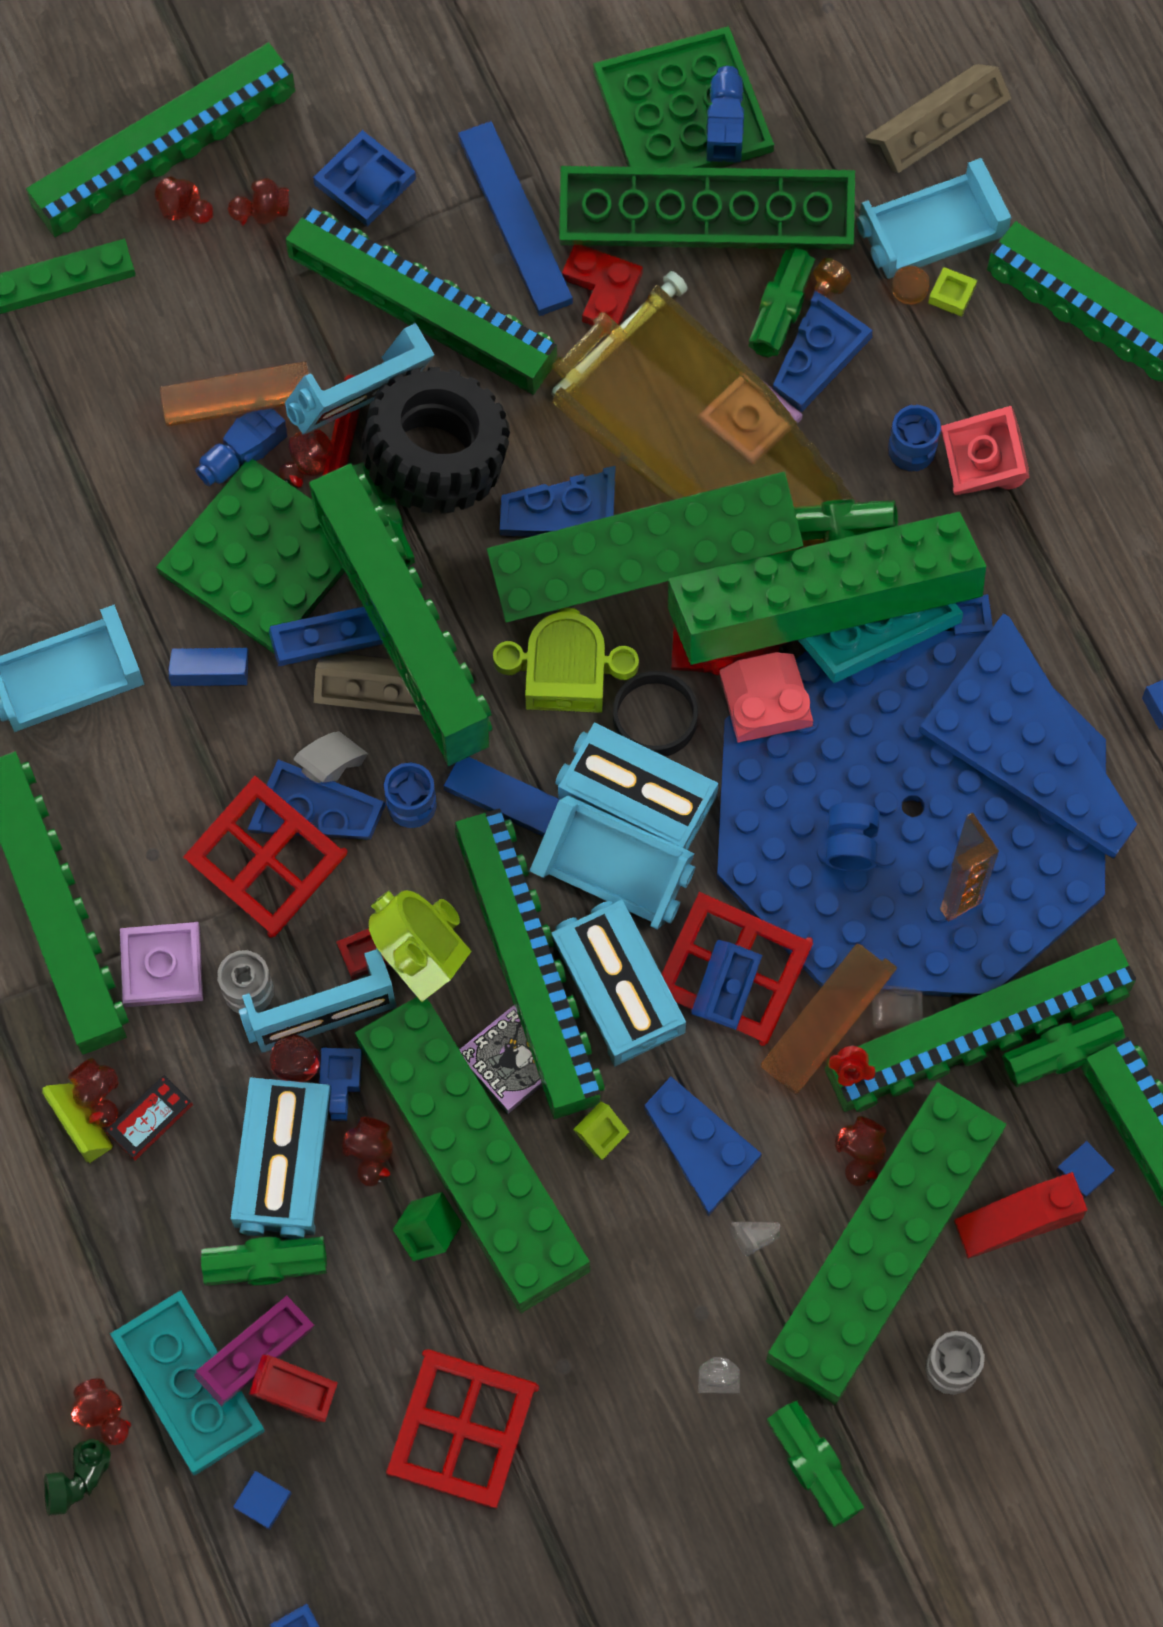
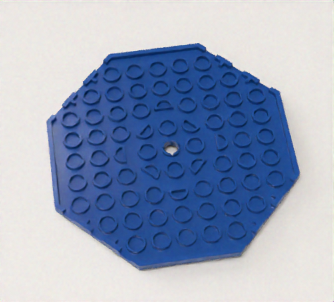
M943 631L836 683L830 680L806 651L796 659L804 689L810 698V711L813 718L812 727L737 743L731 716L729 715L725 719L717 879L751 915L804 939L807 937L813 939L814 944L804 963L803 969L823 990L857 989L870 993L895 994V992H911L924 996L951 997V995H965L976 997L1013 980L1101 902L1105 896V853L919 732L920 725L988 633L955 636L954 631ZM1056 691L1106 772V739ZM910 800L921 802L922 814L917 817L906 815L902 810L903 802ZM853 802L867 804L879 810L878 835L872 838L878 843L876 867L867 871L852 872L838 870L825 863L827 839L833 836V834L828 832L829 809L831 806L839 803ZM783 947L784 950H785L789 955H791L792 950Z

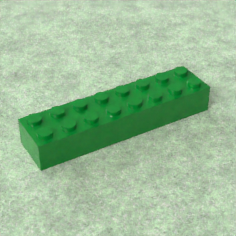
M561 166L560 246L580 244L583 246L851 250L854 245L855 170Z
M350 463L310 481L309 485L315 516L447 765L450 766L490 747L489 732L493 731V728L488 718L492 716L489 705L482 694L476 697L471 686L474 684L472 674L465 662L458 663L454 655L457 652V648L448 630L441 632L437 623L440 617L433 601L430 598L424 600L419 590L423 586L414 567L409 569L406 567L403 560L406 557L404 548L397 536L390 537L386 528L389 526L386 514L380 504L377 506L373 505L369 497L372 495V490L365 475L362 473L357 476Z
M783 471L489 547L487 552L505 622L507 623L666 582L668 578L755 559L804 545L786 473Z
M955 512L668 578V610L690 665L983 597L986 564L961 513Z
M415 997L356 1031L357 1044L362 1049L363 1055L519 1312H525L590 1272L588 1257L428 998L421 1002L418 997Z
M937 1082L770 1348L766 1362L836 1406L998 1143L1007 1124Z

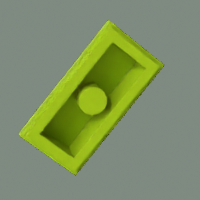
M73 1084L47 1085L42 1088L44 1097L86 1162L91 1163L113 1148L111 1141L100 1124L89 1123V1117L92 1112Z

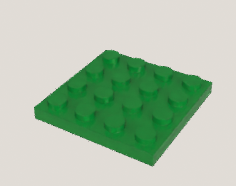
M729 26L593 63L596 81L628 167L719 168L737 163L707 161L708 107L712 105L710 99L711 80L717 74V70L723 66L736 68L738 75L743 80V100L741 106L744 108V127L741 161L774 152L772 137Z
M253 459L250 462H245L156 566L158 574L273 654L275 653L269 635V627L306 619L345 573L315 516L312 499Z

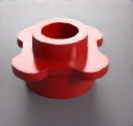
M845 1047L837 1055H833L829 1059V1067L836 1071L838 1083L842 1086H852L853 1083H858L862 1079L871 1080L875 1077L876 1070L873 1066L869 1065V1056L860 1047Z

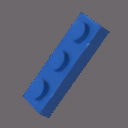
M364 607L269 627V635L278 667L383 644Z

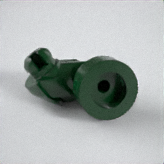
M88 1439L80 1442L73 1448V1479H69L63 1472L47 1473L44 1475V1497L48 1516L66 1514L72 1504L82 1500L85 1493L90 1496L93 1489L98 1486L103 1473L110 1465L111 1457L109 1448L103 1442L96 1439Z

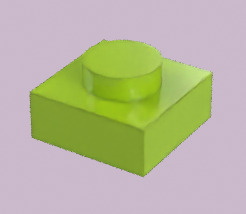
M943 267L929 296L928 304L962 317L976 288L977 280Z
M602 1101L573 1129L591 1153L601 1160L629 1133L611 1107Z

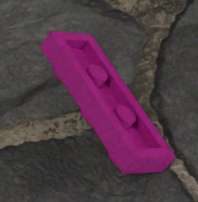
M285 1296L197 1369L194 1377L220 1406H223L254 1379L262 1355L280 1358L311 1332L314 1324L288 1296Z

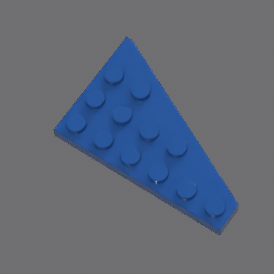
M1003 613L920 725L919 732L1112 859H1115L1134 832L1137 823L1011 618Z

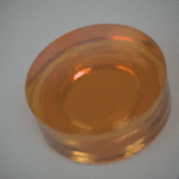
M917 266L902 267L893 277L892 292L902 303H919L928 294L929 277L923 269Z

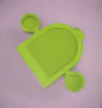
M561 608L557 613L542 619L534 627L529 638L527 653H524L517 643L505 641L498 644L494 649L493 663L496 670L503 675H514L519 671H527L526 710L602 713L604 674H611L620 680L630 679L638 671L639 657L637 652L629 646H618L610 652L609 656H605L604 638L598 626L591 619L580 614V611L577 609Z
M409 890L401 891L395 897L390 891H387L371 905L376 912L369 918V931L377 949L421 1002L449 982L472 952L453 930L460 923V918L455 908L444 899H439L431 905L422 896Z

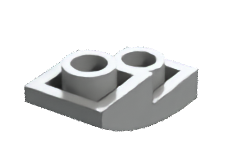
M338 731L327 734L310 743L299 751L293 760L303 767L301 771L306 777L314 782L321 783L337 781L346 768L361 766L368 753Z

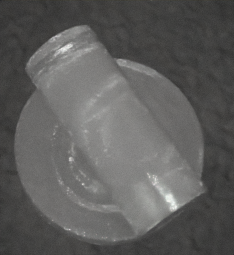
M723 1357L711 1358L699 1367L698 1393L739 1394L740 1369L729 1359Z

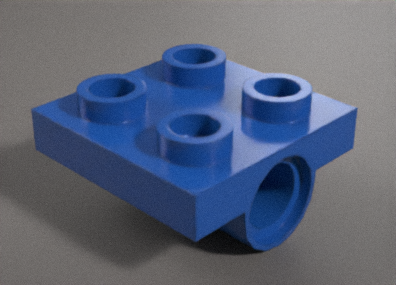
M362 130L313 177L316 187L364 225L369 226L416 180V172Z

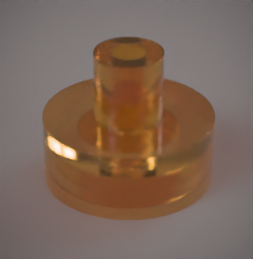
M823 258L813 271V276L818 282L814 290L825 297L829 292L835 294L843 293L852 280L849 271L841 263L831 258Z

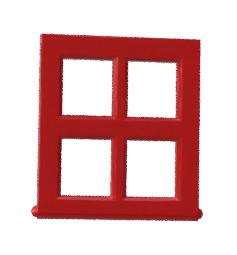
M254 776L183 858L268 931L267 936L269 938L277 936L347 856L348 850L344 847L340 849L257 776ZM257 798L285 821L263 847L235 824ZM228 831L255 854L234 880L229 878L206 858ZM297 832L325 855L303 881L275 858ZM267 866L271 867L295 888L294 892L273 915L246 892Z
M699 892L661 975L676 1003L692 1010L697 995L676 986L675 983L689 953L707 962L711 958L712 952L694 944L707 913L742 928L735 945L751 950L757 935L792 950L778 982L759 973L755 975L753 983L773 991L760 1023L741 1015L736 1029L759 1040V1044L765 1046L773 1034L814 944L811 937L806 939Z
M425 1349L422 1351L424 1360L386 1474L497 1510L533 1394L539 1391V1385L533 1381L434 1350ZM437 1370L472 1380L460 1418L426 1408ZM482 1384L516 1394L504 1432L470 1422ZM420 1424L454 1435L442 1473L408 1463ZM464 1438L499 1449L487 1487L452 1477Z

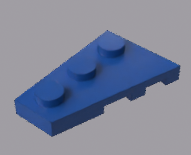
M816 290L811 299V305L806 317H803L798 328L799 332L792 348H789L773 384V390L801 413L872 339L873 333L872 329Z
M616 465L603 468L601 473L585 477L583 474L570 477V481L551 486L542 484L502 495L500 536L532 537L613 516Z
M279 759L277 760L267 786L326 837L371 840L386 806L384 801L334 781L314 782L302 773L301 768ZM260 800L247 830L250 833L274 834L285 821Z
M672 1077L661 1086L644 1106V1110L668 1150L672 1152L683 1171V1175L689 1185L693 1187L708 1216L762 1156V1153Z

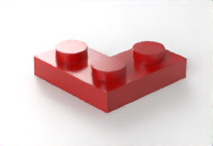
M574 244L562 275L566 282L593 291L582 314V322L609 332L615 331L620 326L643 274V266L580 244Z

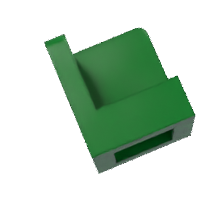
M443 1192L411 1201L393 1228V1231L412 1261H417L446 1252L461 1227V1221Z

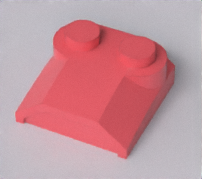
M1012 406L941 426V434L946 447L955 496L998 486L1002 489H1015L1029 478V467L1024 445Z
M770 653L738 660L719 670L737 743L813 726L810 698L804 689L794 654Z

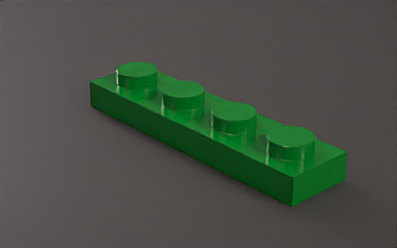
M125 239L0 273V314L135 277V270Z

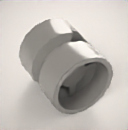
M243 950L229 954L221 962L217 980L226 1004L234 1012L239 1013V1009L245 1008L242 995L250 993L256 1012H262L270 1004L274 996V985L265 960L257 953Z
M953 1331L942 1335L936 1340L926 1359L925 1370L930 1383L934 1388L945 1394L956 1395L967 1391L973 1386L984 1367L985 1356L982 1346L975 1337L966 1332Z

